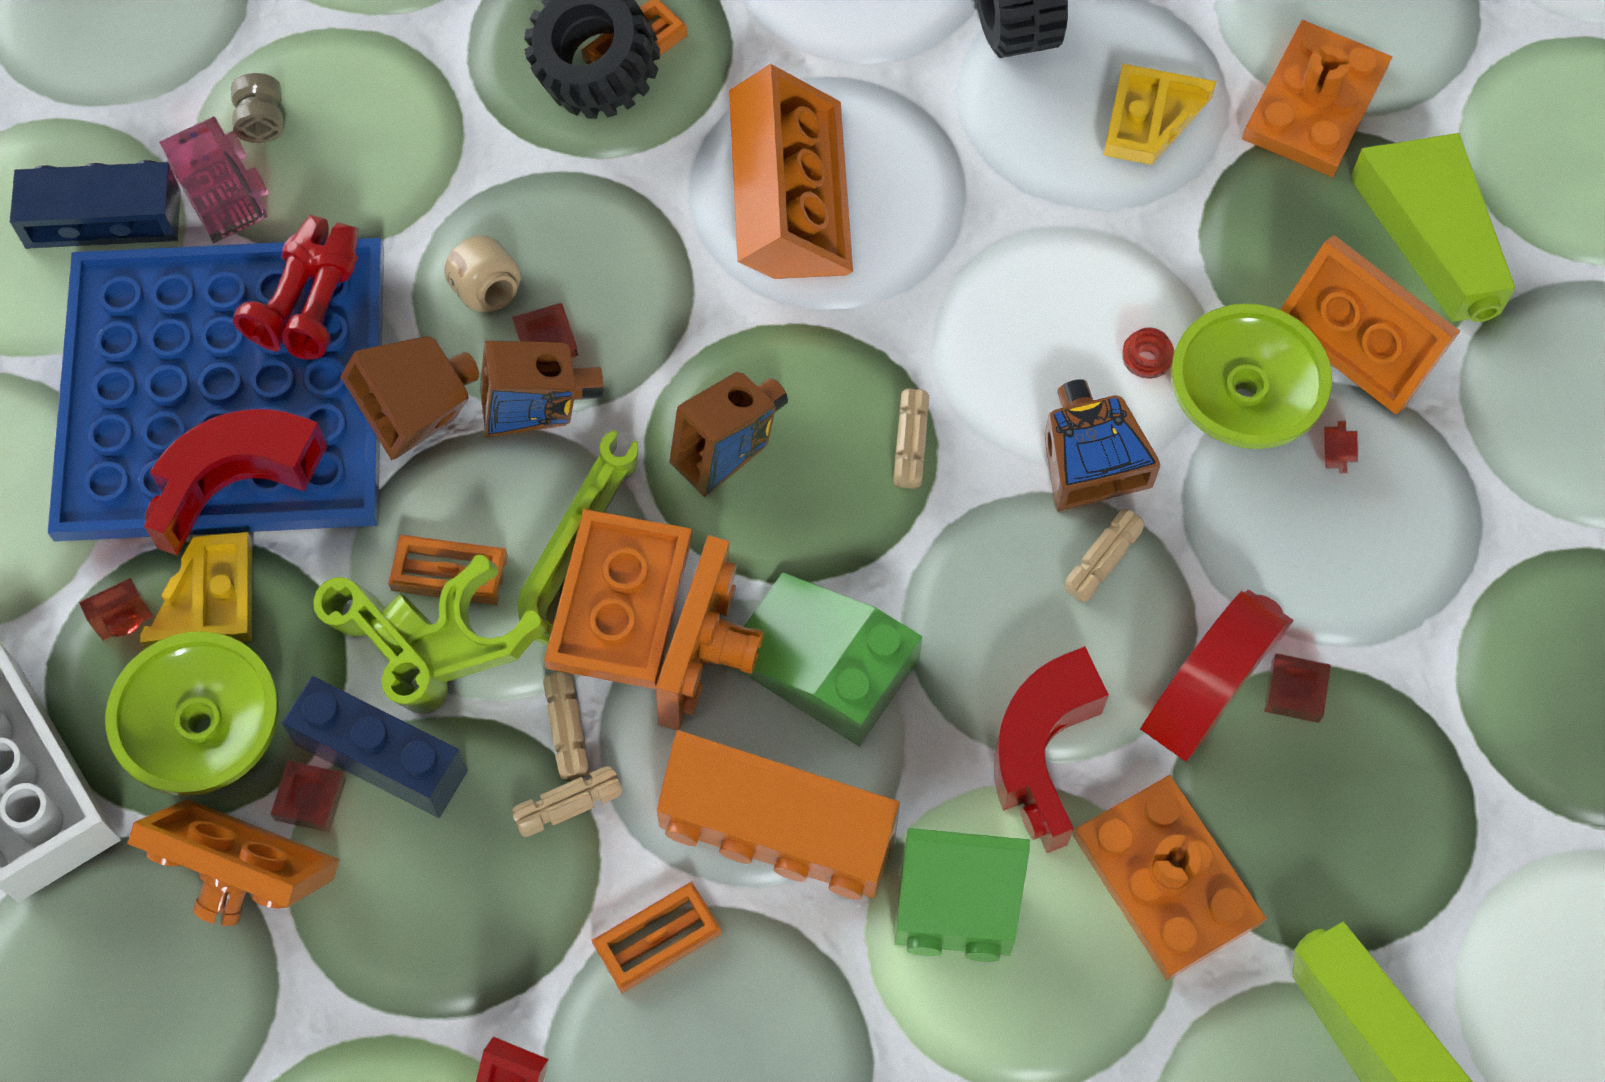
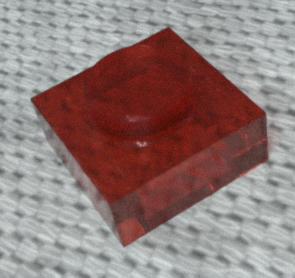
M562 303L512 317L519 341L565 343L570 347L571 358L578 356L577 345Z
M131 578L79 602L87 621L102 641L110 637L127 635L136 630L141 622L153 617L146 599Z
M1276 653L1271 661L1264 712L1320 723L1325 711L1331 664Z
M287 761L271 811L272 817L275 821L330 832L346 781L344 774L340 771Z

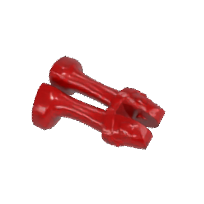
M310 214L296 234L288 238L283 247L282 258L286 265L272 298L267 304L250 301L238 306L232 320L234 326L249 340L265 349L278 352L284 342L286 349L294 357L304 360L322 357L330 344V333L323 325L328 305L337 284L349 279L358 260L356 255L358 228L338 222L331 229L328 236L329 226L327 219ZM314 278L301 313L291 316L308 279Z

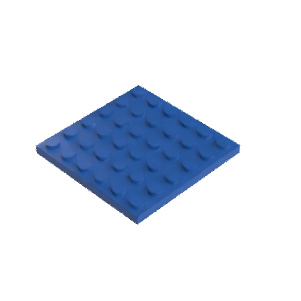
M381 238L358 239L356 249L358 260L353 274L347 281L337 284L324 318L323 325L330 333V344L322 357L306 360L291 355L286 349L284 342L278 352L265 349L245 337L234 326L232 321L237 307L244 302L253 301L267 304L272 298L286 265L282 258V250L286 242L72 252L47 532L52 540L58 542L150 537L144 528L146 511L152 499L162 494L150 474L156 461L173 442L195 426L226 413L251 409L284 411L318 423L328 447L305 491L263 478H250L233 482L220 489L209 499L189 535L378 526L380 441L340 376L354 352L382 345L384 247ZM314 278L308 279L291 316L301 313Z

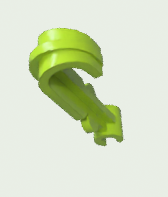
M616 430L607 433L602 438L596 462L521 589L517 601L518 619L520 621L524 613L529 610L535 611L546 619L549 625L548 631L536 639L537 642H541L544 645H548L553 624H550L547 619V613L564 585L583 510L587 509L605 513L623 480L631 477L636 470L638 464V442H632L626 455L622 457L614 456L613 454L617 449Z

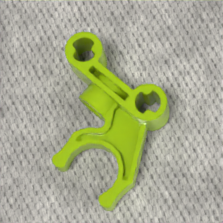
M481 554L474 556L471 563L462 572L445 583L439 600V620L435 624H432L403 594H398L384 607L369 591L350 579L343 577L330 578L322 583L316 591L313 601L315 613L327 625L347 636L358 637L366 634L390 661L385 667L381 678L384 693L393 702L419 714L431 713L442 705L448 692L447 681L517 661L531 643L545 634L549 628L546 619L535 611L529 610L524 613L516 627L503 636L486 638L475 634L469 623L468 615L471 598L481 585L495 578L498 574L497 566ZM349 600H352L351 608L343 615V607ZM414 678L416 683L419 685L416 691L413 684L411 683Z

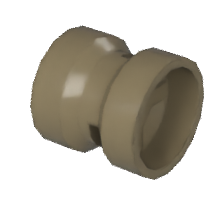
M250 73L237 77L231 85V101L233 106L237 108L232 116L235 135L241 140L251 143H266L280 137L284 130L283 114L278 108L282 102L280 82L274 77L262 73Z

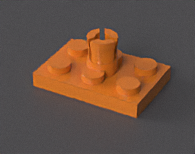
M1301 20L1245 127L1242 140L1334 177L1393 56Z
M1335 235L1325 240L1280 309L1298 319L1315 334L1325 349L1332 366L1395 415L1405 409L1461 332Z
M584 509L544 659L546 669L656 689L692 542V529Z
M710 535L706 539L656 685L658 725L680 730L685 714L695 715L703 690V684L699 683L703 664L709 666L712 663L724 664L741 669V672L752 674L760 654L757 650L758 647L762 646L764 631L757 628L743 627L720 618V615L728 616L736 592V585L733 584L737 564L729 562L730 541Z
M1171 775L1164 777L1082 824L1073 832L1072 836L1166 981L1259 927L1267 919Z
M185 799L135 821L127 843L146 851L147 858L155 863L165 866L181 865L199 872V878L203 881L199 897L195 901L193 913L198 918L212 924L215 923L217 912L222 913L220 920L222 926L238 924L243 911L242 905L246 892L252 894V899L256 903L265 907L276 909L288 908L333 881L340 861L336 857L189 799Z

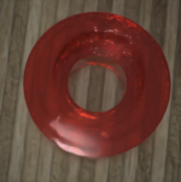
M1151 327L1142 328L1132 333L1125 340L1122 348V360L1125 367L1132 374L1141 378L1152 379L1164 375L1171 368L1175 351L1173 344L1164 332ZM1150 352L1156 359H1145L1139 353Z
M1346 420L1338 421V426L1324 427L1326 469L1339 468L1340 474L1348 473V463L1359 462L1358 430L1347 431Z

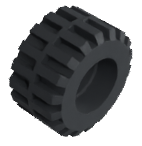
M635 0L541 1L545 7L541 12L534 10L530 17L534 28H529L525 31L524 40L530 47L524 50L533 74L559 106L563 105L569 113L576 116L582 111L586 118L597 119L599 111H603L608 118L617 115L616 108L624 105L627 110L633 107L636 103L632 98L638 93L643 97L650 89L646 82L647 79H655L658 72V67L654 61L660 59V48L655 42L658 39L652 26ZM598 34L614 35L610 48L600 59L587 65H572L576 50L585 40Z
M976 0L984 35L988 44L999 58L1058 48L1064 41L1068 22V0Z

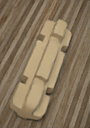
M908 388L901 393L893 478L894 484L899 488L917 489L922 484L929 394L923 389L915 390Z
M1122 509L1110 522L1111 526L1103 531L1081 559L1082 563L1076 566L1066 578L1065 590L1078 601L1086 602L1098 589V584L1106 579L1128 551V546L1132 545L1142 533L1144 521L1131 510Z
M566 672L551 673L544 677L543 685L545 697L549 703L547 708L555 751L558 752L556 754L558 772L562 780L583 778L589 773L586 750L583 748L585 742L577 700L574 699L576 698L573 676L571 673Z
M605 766L589 773L591 778L586 781L580 777L541 794V800L536 803L530 799L514 806L512 816L520 834L523 837H529L545 830L543 824L551 821V824L554 826L595 808L593 802L600 800L604 804L619 797L622 794V787L614 769L611 766Z

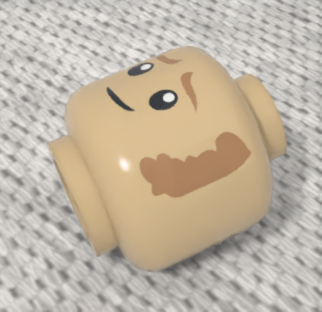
M474 236L463 240L449 254L444 267L447 283L468 308L477 312H491L504 308L515 297L521 282V272L518 264L499 241L489 236Z

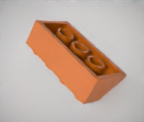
M770 63L729 90L737 262L773 279L846 276L853 272L841 102Z
M677 730L659 798L657 817L659 827L666 830L665 835L678 843L697 846L698 841L719 847V853L730 860L750 864L753 859L774 865L773 870L787 879L805 882L807 877L829 883L828 889L839 896L860 900L862 895L875 899L896 836L900 801Z

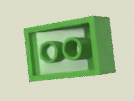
M783 572L743 626L750 629L757 628L763 630L764 638L762 646L758 647L757 650L760 654L753 673H741L860 747L918 663L923 636L876 607Z
M908 828L900 876L895 945L907 946V952L919 956H938L942 954V949L965 951L967 959L980 962H995L1000 960V955L1010 956L1016 939L1030 852V839Z

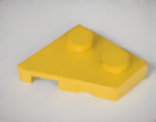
M1122 63L1103 156L1153 165L1210 102L1214 94L1216 81Z
M248 532L193 537L181 558L180 570L170 578L161 595L164 603L151 627L144 626L140 634V643L145 649L173 635L200 631L223 634L240 642L252 641L251 537Z

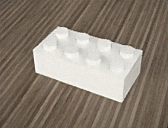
M0 643V889L19 903L118 843L121 839L19 663Z

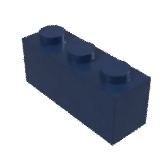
M143 160L134 164L107 165L103 163H90L86 166L73 167L41 165L33 169H14L9 222L25 249L178 241L181 189L169 162Z
M313 675L282 722L296 746L437 818L441 817L468 772L458 748Z

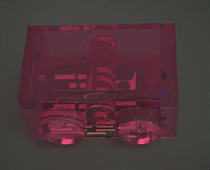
M215 116L159 142L177 181L213 244L268 218L261 198L269 195L264 182L255 167L246 171L241 161L246 159L247 155L234 131L225 134Z

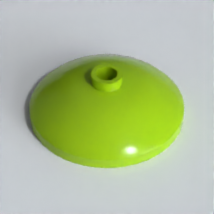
M1233 304L1217 308L1202 315L1183 333L1173 355L1171 382L1181 409L1201 431L1231 446L1248 449H1266L1292 442L1304 435L1316 424L1330 397L1332 372L1328 356L1321 342L1298 319L1269 306ZM1237 389H1247L1253 396H1243L1237 392Z
M200 631L173 635L152 644L140 652L128 663L117 678L106 707L105 725L108 742L121 766L142 785L170 795L190 796L209 793L238 780L263 756L277 727L279 716L278 693L273 677L265 663L244 643L232 637L214 632ZM202 719L210 720V725L205 731L200 733L193 732L194 726L198 721Z

